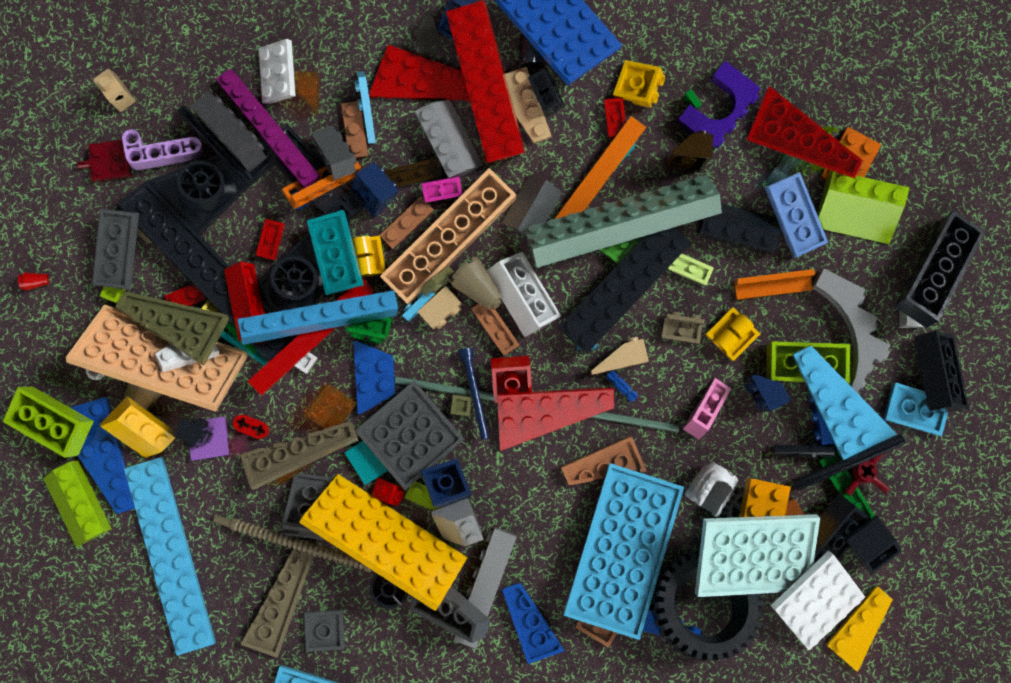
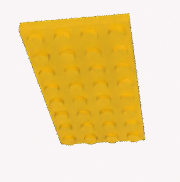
M339 474L299 522L434 611L439 607L468 558Z

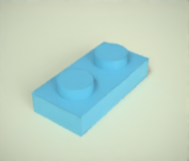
M431 291L424 295L421 292L414 304L410 303L403 310L405 313L402 316L410 322L418 314L417 311L435 296V293Z

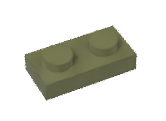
M447 267L432 277L420 290L424 295L431 291L433 293L437 292L451 281L449 277L454 271Z

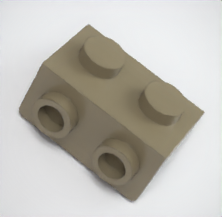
M671 311L669 314L664 315L661 338L700 344L702 325L705 320L700 319L699 315L689 314L688 317H684L679 312Z

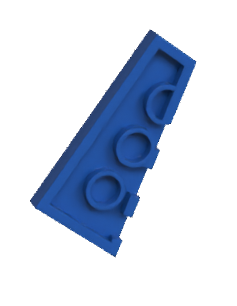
M521 582L502 588L527 663L530 664L564 652V648Z

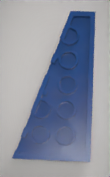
M108 397L70 407L94 421L78 455L85 468L116 514L135 509L124 471L126 465L119 439L100 426L103 420L111 413Z

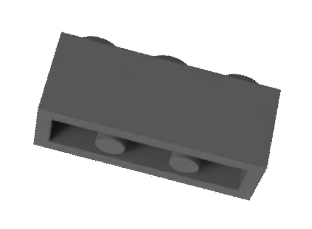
M333 125L311 132L314 147L334 180L356 172L354 164H357L353 152L350 153L348 144L343 142L341 133L339 131L336 132Z

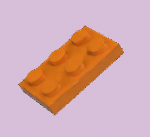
M847 127L839 142L863 160L857 176L865 177L882 144ZM824 169L820 178L826 180L828 171L831 170Z

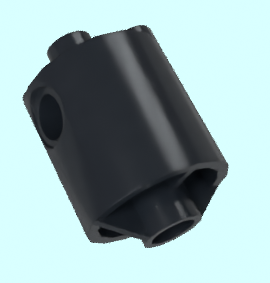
M379 574L372 578L370 594L379 606L395 608L408 598L409 594ZM392 584L393 586L388 589L387 586Z

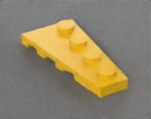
M876 585L826 643L831 650L857 672L893 600Z

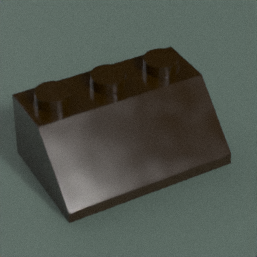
M707 131L693 133L672 150L665 162V167L702 171L712 158L714 135L708 134Z

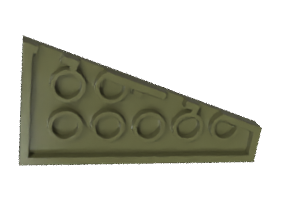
M125 291L116 304L119 312L203 366L229 321L226 314Z

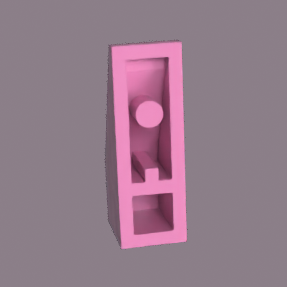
M715 378L690 415L683 430L697 439L706 434L731 388Z

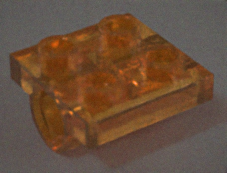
M324 382L303 415L326 429L344 423L357 402L334 386Z

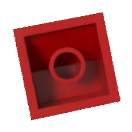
M529 356L491 359L494 403H497V394L532 392Z

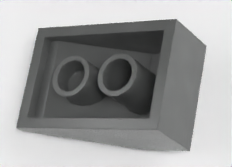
M295 472L282 522L285 535L318 540L323 539L299 522L333 481V478Z

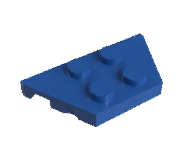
M354 341L358 414H363L396 394L394 358L385 352Z

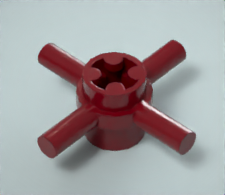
M883 454L852 467L851 476L853 480L844 490L847 496L850 497L860 483L866 484L871 482L884 494L890 490L885 483L876 477L877 468L875 464ZM861 467H863L868 472V474L865 477L861 475L864 473V470L861 469Z

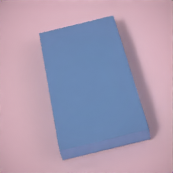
M800 172L764 187L793 258L828 243Z

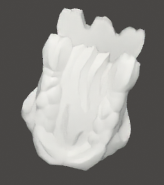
M712 461L709 465H705L700 469V472L686 490L685 496L693 502L696 501L699 506L704 509L706 508L707 511L712 512L711 515L716 517L721 514L722 509L733 496L739 480L736 475H733L727 469Z

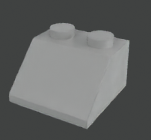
M468 498L431 512L444 540L463 546L484 540L478 520Z

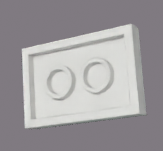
M284 39L260 47L259 62L262 103L271 104L296 96L292 41Z

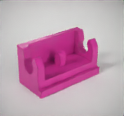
M459 176L421 183L425 202L458 197L463 194Z

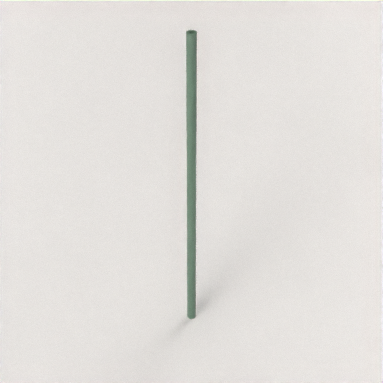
M402 377L395 378V384L408 386L415 381L421 389L472 397L470 389ZM479 391L480 399L494 401L493 393ZM606 412L590 417L672 432H679L680 425Z

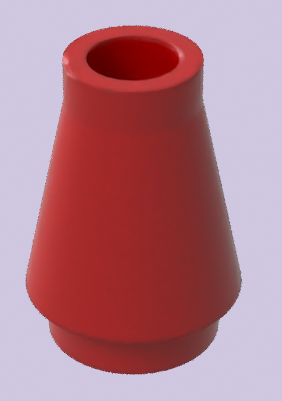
M23 272V274L18 275V284L21 290L25 289L28 291L49 285V276L47 273Z

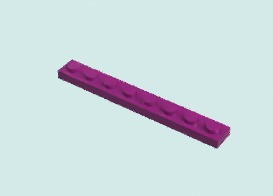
M231 68L215 78L220 87L303 188L312 185L320 179L316 170Z

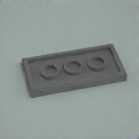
M100 209L92 285L131 290L139 213Z

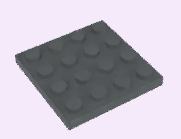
M415 381L410 383L355 430L404 490L422 476L420 470L434 466L464 440L461 434Z

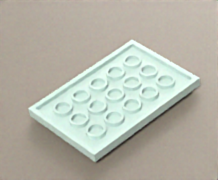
M814 514L704 519L695 594L697 597L785 592L813 566L820 517Z

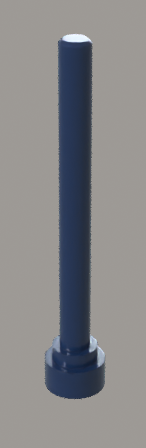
M464 348L458 350L459 359H462V362L465 364L481 439L485 440L489 438L472 364L474 352L473 348Z

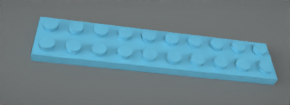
M163 457L124 468L176 655L178 656L215 644L216 641Z

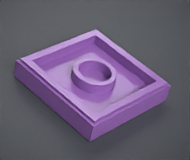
M226 417L206 419V421L210 422L209 426L214 428L212 440L209 444L206 443V445L198 446V448L194 446L193 448L189 447L191 461L231 455Z

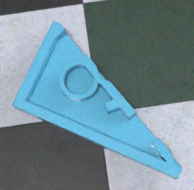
M364 71L357 72L358 80H355L356 92H360L361 99H357L359 111L363 110L368 144L376 143L366 75Z

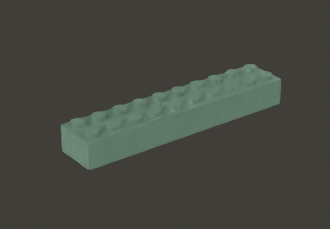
M707 175L697 176L694 179L680 181L667 187H660L650 192H643L633 197H626L616 202L606 203L599 207L588 208L582 212L568 214L565 217L551 219L548 222L531 225L524 228L528 248L536 267L545 266L721 214L720 193Z

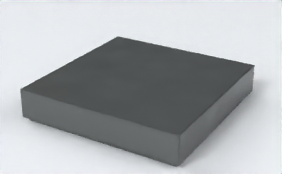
M343 609L304 612L305 652L345 649Z

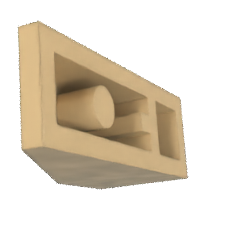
M638 337L626 339L627 343L620 346L590 371L591 375L649 362L644 340H638Z

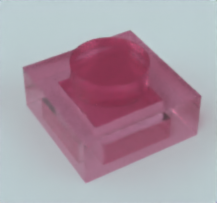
M244 434L227 438L230 457L250 452L248 435Z

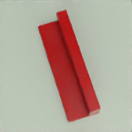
M240 261L224 270L238 341H242L238 319L264 314L254 264Z

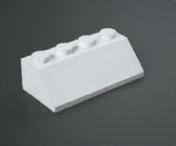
M523 252L503 259L487 270L502 296V301L524 337L561 317Z

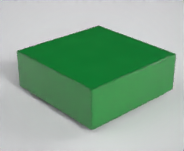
M690 89L685 93L683 99L687 105H692L695 109L699 110L702 103L693 90Z

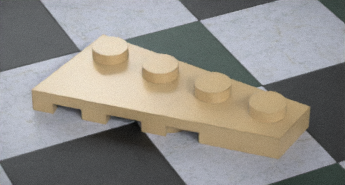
M527 67L506 73L505 76L515 114L533 144L550 139L552 136L545 116L528 80L530 75Z

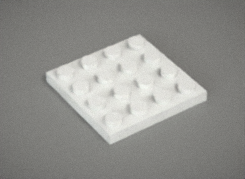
M828 550L770 606L801 643L810 650L835 625L844 619L855 606L860 604L865 596L837 558Z

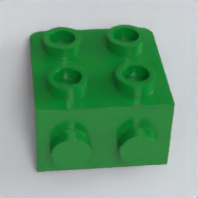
M392 318L351 324V327H346L345 331L350 333L349 336L352 338L363 340L364 337H369L368 340L371 342L382 344V341H388Z

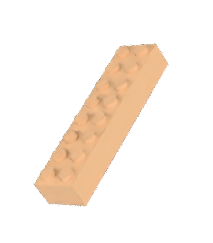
M489 168L380 277L408 305L413 303L422 292L420 289L432 277L449 267L516 200V194Z

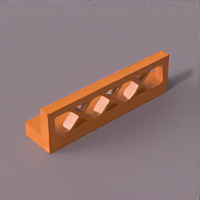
M357 162V164H354L355 173L336 180L333 179L332 175L322 179V175L329 172L325 166L316 171L320 176L316 183L303 188L296 181L282 188V192L295 210L354 179L356 173L361 170V166ZM293 189L301 190L293 195L289 193Z
M814 269L738 278L733 281L736 300L812 291L811 277L815 275Z

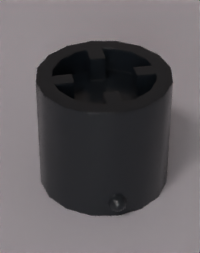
M528 39L520 41L519 66L521 68L527 67V69H539L543 67V57Z

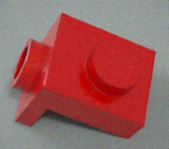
M377 478L371 496L388 504L398 506L403 499L405 490L402 486Z

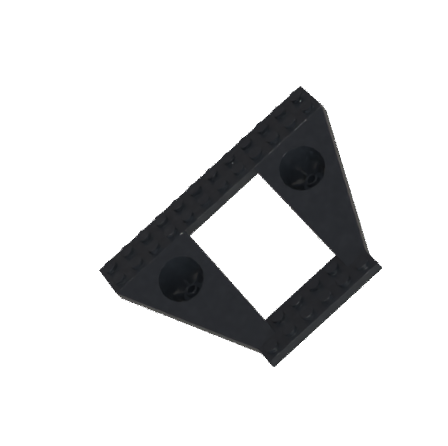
M288 124L282 128V131L316 171L325 167L322 159ZM264 139L258 141L264 147L262 152L267 158L249 172L254 177V181L250 185H246L217 155L203 161H192L181 169L148 180L117 203V207L121 211L139 213L138 228L219 313L228 315V322L235 329L224 272L230 266L208 245L201 235L272 165L291 183L297 181ZM329 172L324 173L322 175V179L328 177L331 174ZM214 180L217 183V185L210 184L209 182ZM346 183L310 201L323 216L344 210L348 226L351 218L365 208L366 205ZM185 187L191 188V191L187 194L184 191ZM210 190H218L214 195L210 193ZM195 194L196 196H199V199L193 198L191 196ZM206 195L209 197L207 199H201V197ZM310 232L258 281L264 314L319 304L324 286ZM282 274L286 276L285 278H278ZM307 275L309 280H303L302 277ZM275 283H284V287L279 290ZM303 285H311L308 292L302 288ZM288 290L292 292V296L287 295L283 292ZM300 291L302 295L294 296V292ZM298 335L250 343V345L269 362Z

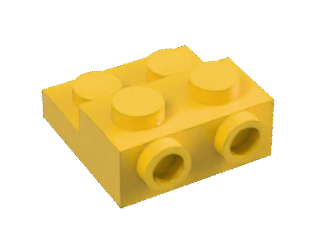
M625 60L613 96L632 101L635 105L651 108L652 104H656L658 101L659 93L657 90L659 86L664 84L665 75H663L660 67Z

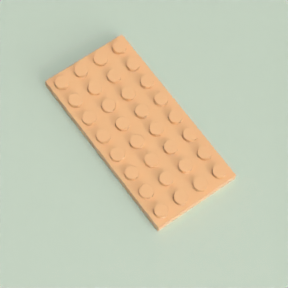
M104 305L68 353L66 362L216 412L248 355L247 352L217 342L216 346L219 350V356L208 359L204 366L197 362L162 372L155 359V353L170 344L122 314L116 308Z

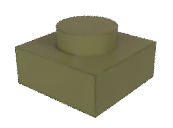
M453 395L450 414L470 416L472 397Z

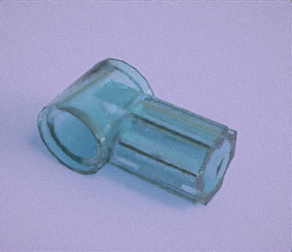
M785 154L777 168L773 169L765 182L771 185L791 176L802 160Z

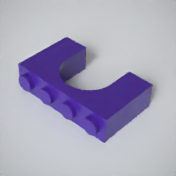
M726 61L723 62L710 81L729 95L732 101L731 115L725 119L713 120L703 115L692 105H689L676 123L690 135L697 133V131H707L708 134H713L712 150L715 147L719 149L725 141L723 136L726 132L730 134L737 126L734 122L738 118L742 119L749 111L746 109L749 103L753 105L760 97L757 93L761 88Z

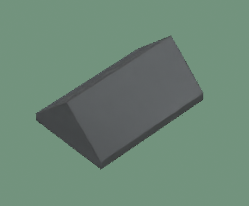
M529 174L501 224L526 237L524 228L546 222L562 192L548 180Z

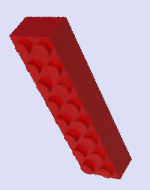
M482 0L446 11L487 163L525 154L524 143L486 3Z

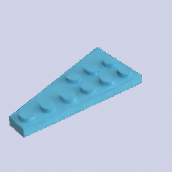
M809 345L792 353L841 459L845 460L897 435L812 346Z

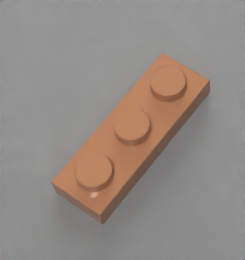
M358 101L342 103L346 140L350 153L353 152L356 159L367 158L368 150L362 111H359Z
M420 197L384 230L380 236L394 250L434 212V209Z
M480 304L471 309L503 356L520 346L496 310L492 308L488 310Z

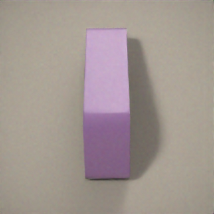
M127 130L122 135L125 157L129 165L135 170L198 160L204 154L200 140L195 137L144 145L139 133L135 130ZM131 139H137L135 143H129ZM172 150H179L177 154H170ZM154 153H160L156 158L151 157ZM140 156L138 161H132L134 157Z

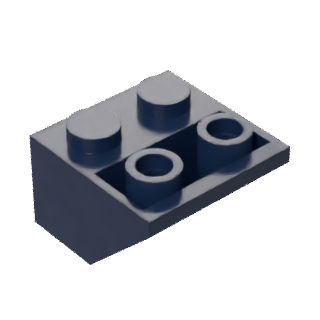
M758 375L744 378L746 381L744 383L745 388L749 393L752 392L755 398L753 400L755 407L758 410L761 409L762 412H771L791 401L783 384Z

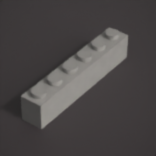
M496 527L494 531L490 530L486 539L489 542L487 550L483 549L479 558L482 564L480 568L476 567L472 577L476 579L474 586H469L466 597L469 598L468 601L487 617L517 537L515 534ZM457 635L454 638V641L475 649L479 642L478 640L470 643Z

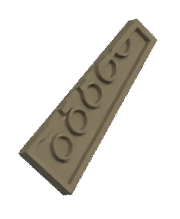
M349 421L322 431L309 433L308 436L302 438L296 437L285 443L273 444L269 448H260L246 452L240 456L250 488L255 490L358 441V437L353 424Z
M298 548L292 550L241 645L276 658L279 656L314 558L313 553L309 554L308 551L304 553L303 549L299 551Z

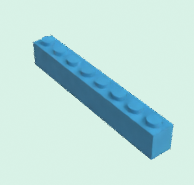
M393 290L238 319L242 345L397 316L398 305Z

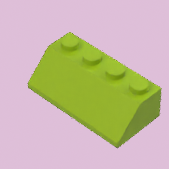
M70 461L54 469L43 478L76 547L112 530L79 461Z

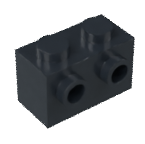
M182 418L174 437L183 440L182 444L187 447L193 448L194 446L198 448V446L210 443L214 434L212 433L214 428L209 426L210 422L201 418Z

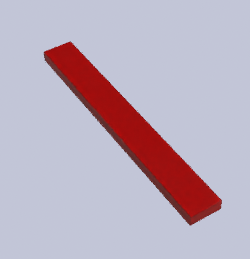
M362 278L363 286L347 290L336 301L372 295L375 293V290ZM337 327L299 334L248 380V383L263 396Z

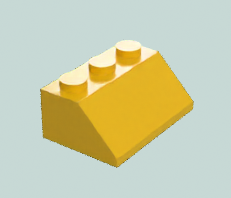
M128 396L100 424L103 429L145 458L161 453L175 439L174 433L169 426Z

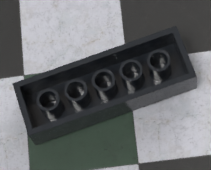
M954 210L943 217L894 307L925 328L937 323L945 311L985 231Z

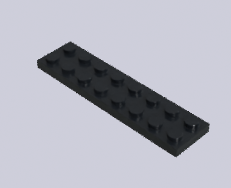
M675 227L646 235L559 326V329L585 354H588L691 245V242Z

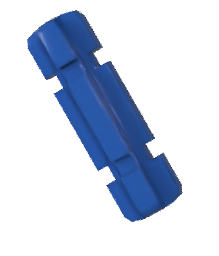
M611 370L606 375V378L613 382V385L623 395H626L630 402H633L638 397V394L631 390V387L621 377H618L614 370Z

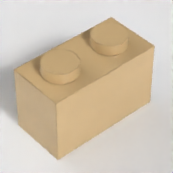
M445 286L417 312L433 330L436 328L439 330L447 323L446 319L450 315L454 317L461 311L460 306L462 303Z

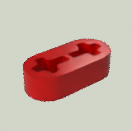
M238 415L233 420L235 430L257 439L267 437L270 432L268 424L247 415ZM245 418V423L250 424V426L240 428L238 421ZM262 425L265 433L257 435L258 431L254 430L253 427H260Z

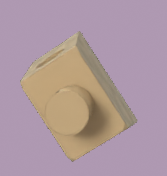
M106 69L93 79L107 100L120 112L136 102L118 76L110 69ZM119 95H123V97L120 100H118L117 97Z

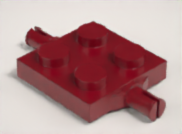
M122 140L88 144V160L77 161L78 169H90L91 181L93 182L131 178V166L125 157ZM140 156L134 157L132 161H138Z

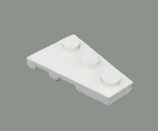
M172 345L155 353V359L162 372L197 363V361ZM216 345L208 359L219 356V350Z

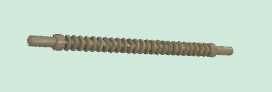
M216 515L213 520L214 523L230 527L232 531L248 533L249 536H258L259 539H268L269 542H278L279 545L283 543V546L288 545L289 548L293 546L294 550L298 548L301 551L303 549L304 553L308 551L309 554L313 553L314 556L318 554L319 557L323 556L324 559L328 557L329 560L333 559L334 562L338 561L340 564L344 562V565L349 564L350 567L354 565V568L359 567L360 570L364 568V571L369 573L373 571L350 555H345L344 551L340 553L337 550L335 552L334 548L330 550L329 547L325 548L324 545L320 547L319 544L315 545L314 542H305L304 539H295L294 536H285L284 533H275L274 530H265L264 527L260 528V526L255 527L254 524L250 525V523L241 522L239 519L231 520Z

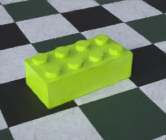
M776 341L767 343V379L777 382L805 383L792 353L810 345L847 383H850V344Z
M33 386L17 388L3 420L5 424L64 458L79 455L94 422Z

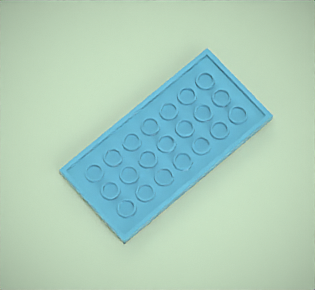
M609 463L563 613L564 616L640 640L684 490L683 486Z

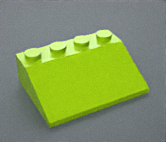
M828 171L817 216L824 230L890 244L904 210L910 187L861 176L853 179L834 171Z

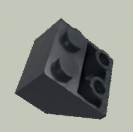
M877 515L866 521L865 524L845 538L856 560L871 575L902 552L897 540Z

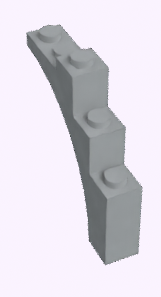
M822 269L818 272L812 287L835 306L849 330L853 346V366L850 383L848 384L858 393L863 390L866 384L864 380L867 374L869 375L874 368L873 362L880 363L887 359L890 353L888 350L890 345L870 335L877 327L875 322L878 317L857 307L865 299L863 295L865 289L826 269Z

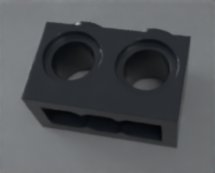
M542 69L528 77L543 112L551 115L566 107L551 74L547 70Z

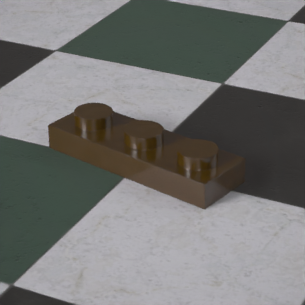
M438 157L384 171L388 179L393 181L397 188L442 177Z

